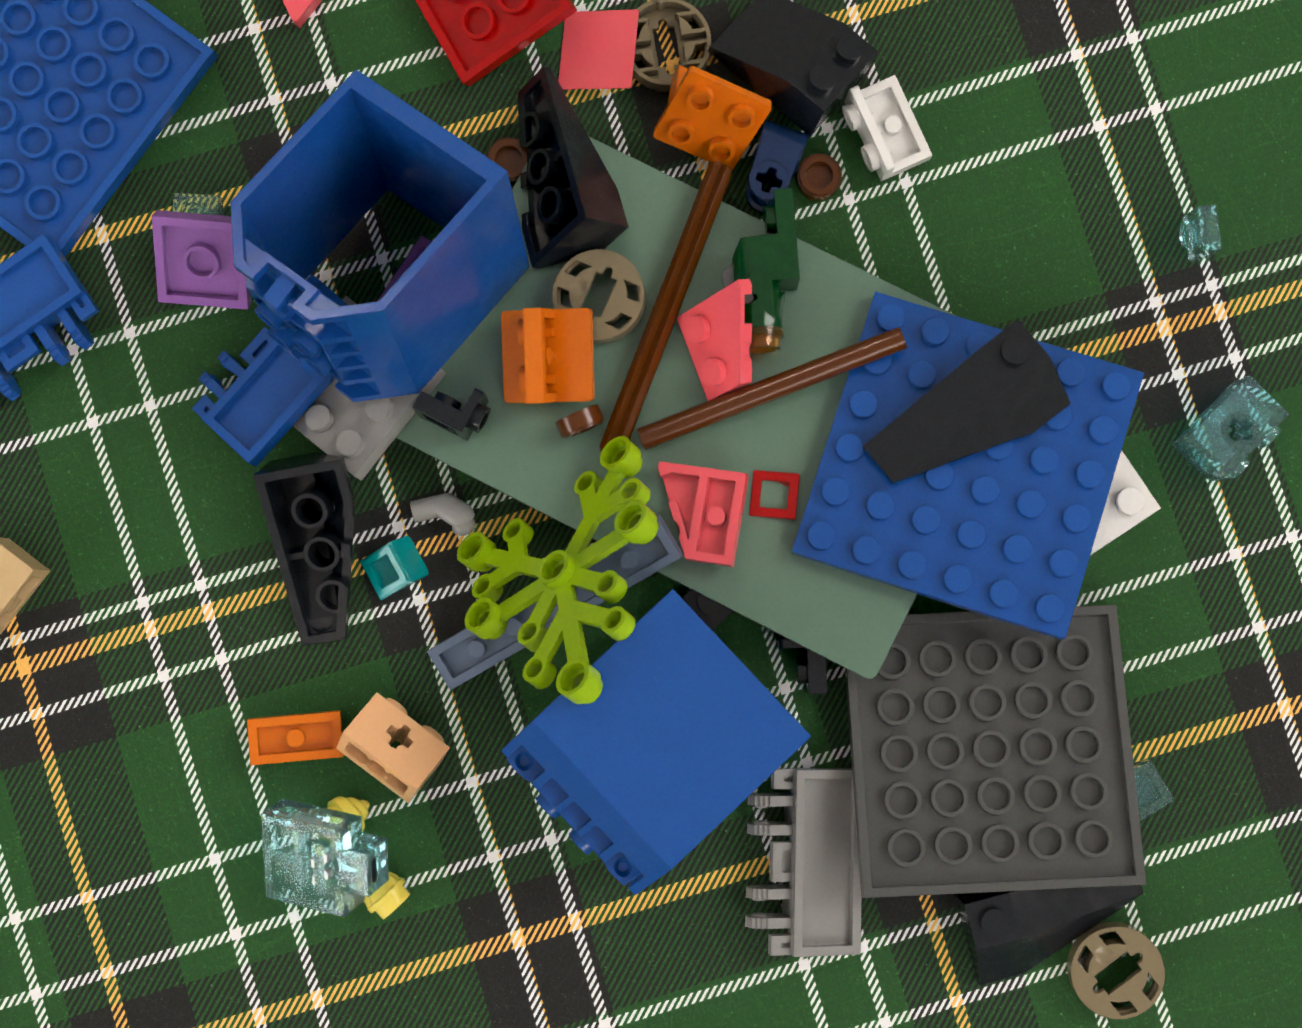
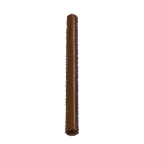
M899 327L637 428L645 450L905 350L907 345Z

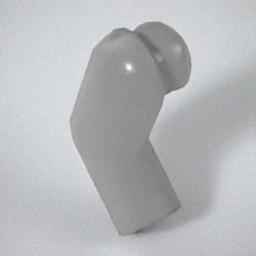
M443 493L410 501L415 523L441 518L449 525H452L453 533L459 536L468 535L475 529L476 523L473 519L475 513L472 507L451 493Z

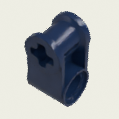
M766 120L756 148L754 163L746 187L745 197L751 209L764 214V206L772 205L774 189L789 188L793 173L796 174L809 134ZM765 182L773 185L770 193L761 190Z

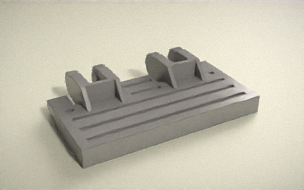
M778 768L771 775V788L790 789V793H752L748 796L747 805L755 808L784 806V820H754L753 822H748L747 834L759 836L790 835L789 841H770L769 881L789 882V884L747 885L746 898L754 901L782 899V913L754 912L746 914L745 927L752 929L788 928V933L768 934V954L770 956L861 955L862 898L852 768Z

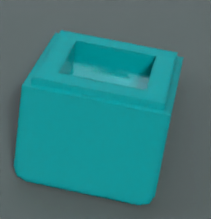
M409 536L387 543L360 561L380 600L386 599L429 574L425 563Z

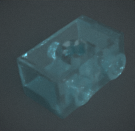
M1249 375L1233 381L1172 445L1210 482L1225 478L1232 480L1248 467L1251 461L1247 456L1257 446L1260 448L1266 447L1281 433L1282 429L1278 425L1289 413ZM1233 424L1236 427L1237 432L1233 435L1238 439L1231 440L1228 433L1232 431L1229 425Z

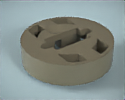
M651 0L637 8L639 11L637 31H640L639 38H636L634 62L642 61L646 68L639 69L634 63L633 77L640 84L655 91L670 92L671 79L674 73L668 74L666 66L659 67L653 31L659 30V22L661 21L667 23L668 29H675L680 64L674 65L675 71L679 65L686 68L695 66L705 71L710 58L708 49L711 46V33L707 21L698 9L683 0ZM689 22H695L699 28L692 29ZM704 50L701 59L692 60L694 52Z
M595 249L574 256L562 267L553 287V304L555 309H569L562 305V292L569 294L572 308H582L596 273L603 275L606 269L610 268L613 270L611 279L616 281L601 318L595 315L593 317V344L612 343L627 336L640 322L646 305L645 287L639 272L627 258L610 250ZM579 266L587 268L576 277L570 275ZM626 285L637 289V302L629 298V291ZM622 317L629 319L619 329L611 326L621 320Z
M1114 921L1099 923L1076 938L1068 954L1067 973L1073 990L1086 1007L1100 1016L1110 1019L1136 1017L1152 1007L1162 992L1165 981V967L1161 954L1144 933L1129 924ZM1116 932L1121 939L1108 938L1102 940L1099 935ZM1087 946L1089 951L1086 954L1083 967L1078 959L1084 947ZM1125 952H1128L1131 957L1136 953L1141 954V959L1136 962L1140 968L1126 977L1124 981L1108 992L1104 988L1099 991L1093 990V986L1098 983L1094 976ZM1149 974L1153 981L1145 994L1142 990L1146 985ZM1130 1001L1132 1005L1115 1008L1111 1002Z

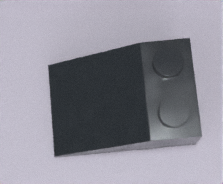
M754 0L708 49L711 55L758 94L771 100L772 105L806 134H809L810 137L846 98L848 90L857 86L863 79L878 53L874 47L845 23L790 0Z

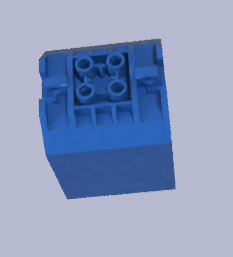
M357 69L230 202L233 265L237 271L246 277V287L258 305L254 312L265 324L271 327L267 331L268 335L287 354L300 362L305 373L317 382H320L328 374L337 379L338 382L335 384L336 390L353 402L419 394L530 267L508 171ZM387 190L444 228L377 302L339 306L306 281L311 273Z
M674 589L666 594L635 624V628L628 638L614 643L592 664L600 672L603 682L602 692L594 702L590 704H574L560 694L501 750L514 770L539 791L536 800L546 813L553 819L561 815L572 828L569 836L574 843L587 855L594 851L603 860L608 871L623 886L629 883V889L634 895H637L672 870L812 737Z

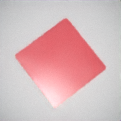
M637 9L580 11L573 13L564 20L558 79L563 90L631 88L639 11Z

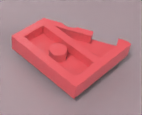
M750 279L734 281L677 317L707 401L752 383V359L749 355V348L752 343V323H745V295L752 294Z
M659 461L658 470L663 478L669 498V507L679 531V540L685 559L692 562L734 568L749 480L747 473Z

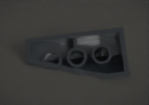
M543 66L518 92L519 144L527 148V172L520 174L521 188L528 190L529 212L522 214V231L532 268L537 269L569 261L574 256L585 251L604 250L629 228L614 181L552 69Z
M308 453L271 460L256 472L253 477L302 646L345 639L348 634L355 497L344 457Z
M1141 885L954 894L978 984L983 985L1026 973L1142 895L1143 890Z

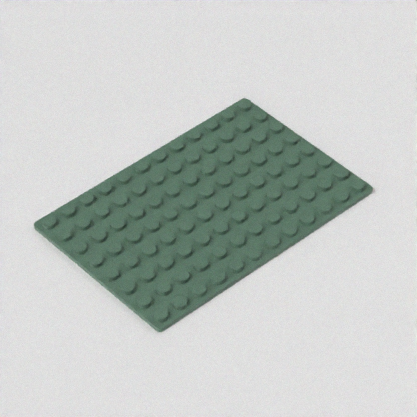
M589 137L618 189L629 226L604 250L616 252L627 258L639 272L646 292V305L643 316L632 332L612 343L593 344L595 399L586 402L535 404L506 403L504 401L501 313L503 311L523 310V308L555 309L553 304L554 283L558 273L568 262L541 269L532 268L523 235L530 267L442 366L441 369L447 374L430 394V396L434 397L436 392L439 391L454 398L462 404L459 410L463 411L474 389L477 388L483 391L489 400L486 407L490 408V414L484 427L479 433L473 431L469 440L466 441L428 422L415 413L396 437V439L574 530H577L583 519L580 497L574 491V484L577 478L586 471H594L603 480L608 472L600 463L601 452L599 446L699 191ZM527 163L521 173L527 172ZM519 176L512 192L522 231V214L529 212L528 190L521 188ZM723 201L721 202L678 316L724 288L721 274L723 270L732 264V258L740 238L774 234L766 233L765 222ZM797 238L800 272L798 288L792 291H781L786 292L782 315V332L773 336L752 338L749 348V355L752 359V383L750 384L858 343L875 292L951 315L954 314ZM579 266L570 275L576 277L587 268ZM610 268L606 269L603 275L596 273L582 308H590L593 312V317L595 315L601 318L616 283L615 280L611 279L613 270ZM626 285L629 291V298L637 302V289ZM562 292V305L572 308L569 294ZM622 317L621 320L611 326L619 329L629 319ZM676 318L630 437V441L640 449L643 459L640 471L631 478H638L650 489L651 495L646 506L656 516L661 515L681 550L679 531L672 517L663 478L658 470L659 461L747 473L749 480L734 568L688 561L683 555L680 559L657 572L865 679L874 678L878 674L917 594L791 554L849 371L645 450L637 428L707 402ZM598 404L604 417L602 424L568 439L561 437L556 425L558 420L581 409ZM754 470L800 474L796 520L749 516ZM624 478L623 481H622V483H621V485H622L625 481H627L628 479H625V478ZM762 480L760 507L787 509L789 487L780 482ZM618 512L599 524L592 539L598 541L615 530L614 520Z

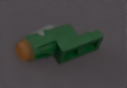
M793 188L774 189L772 205L764 206L766 233L774 234L740 238L732 258V264L723 270L721 274L724 288L738 279H750L752 294L745 295V323H752V343L750 344L749 354H767L781 349L780 340L784 338L782 315L786 293L781 291H792L798 288L800 272Z

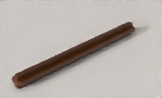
M712 161L708 165L599 446L600 452H602L609 441L618 436H625L630 440L732 176V168L726 164Z

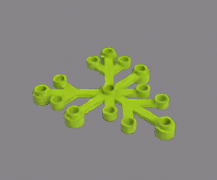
M618 436L612 439L601 452L600 463L608 470L604 480L594 471H586L577 478L574 484V491L580 497L583 519L565 551L555 550L544 559L529 556L527 545L533 538L534 530L521 518L511 520L503 530L502 537L507 542L508 551L497 549L496 544L481 532L469 534L464 538L457 550L458 561L473 572H487L492 568H497L490 574L481 575L474 582L472 595L478 600L471 605L466 613L465 627L480 639L495 640L507 629L508 619L537 602L529 619L520 627L517 634L518 642L531 652H535L534 656L524 666L523 678L537 689L547 688L554 681L557 673L556 666L551 661L564 639L567 663L562 667L557 676L556 688L561 695L574 704H590L600 696L603 689L600 672L589 664L582 624L601 628L616 641L628 638L635 628V618L620 606L608 609L578 601L576 588L594 592L607 604L619 602L627 592L628 585L626 580L613 570L601 573L588 570V568L628 543L641 545L649 543L654 539L659 529L656 514L646 506L651 495L650 489L638 478H631L642 467L641 451L625 436ZM624 478H625V479H628L627 481H625V482L621 485V483H622V481H623ZM618 512L614 520L615 530L587 547L599 524ZM520 574L538 578L499 605L495 603L502 595L503 585ZM556 604H558V611L548 628L545 625Z

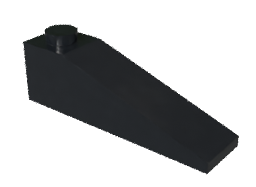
M1017 319L863 446V449L890 482L894 484L939 468L957 459L974 453L978 454L1016 438L1020 439L1031 435L1069 406L1071 402L1050 356Z

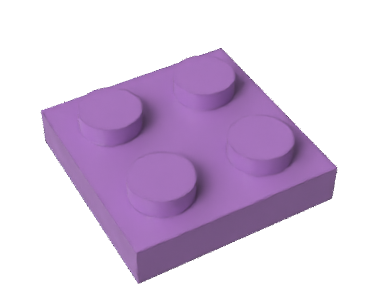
M157 210L152 215L158 302L248 310L252 304V295L246 287V277L237 271L233 265L231 216Z

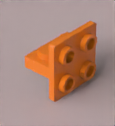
M679 65L671 79L668 105L654 128L653 137L708 162L717 161L726 164L733 170L770 113L772 102L767 98L695 66L686 68Z
M523 308V310L503 311L501 313L503 392L506 403L586 402L595 399L593 312L590 308Z

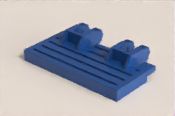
M42 234L0 264V392L11 401L22 394L19 385L11 373L42 352L32 336L33 333H36L52 359L61 366H64L72 358L69 350L53 328L54 326L62 322L73 341L84 350H87L95 343L83 322L100 312V310L52 237L46 234Z
M313 274L306 280L339 306L348 305ZM266 327L260 331L239 355L249 364L247 368L226 351H223L217 357L221 361V365L228 371L233 372L238 378L227 389L215 375L209 374L207 371L204 372L199 380L219 400L215 403L204 394L192 408L213 431L249 464L255 467L260 464L334 380V377L328 374L320 382H317L306 374L300 362L287 354L268 335L267 331L269 329Z

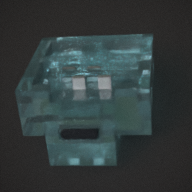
M284 798L261 813L267 898L345 917L365 900V896H371L389 880L388 840L385 837L362 832L361 816Z

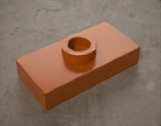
M341 710L247 719L250 766L344 757V754L336 749L343 733Z

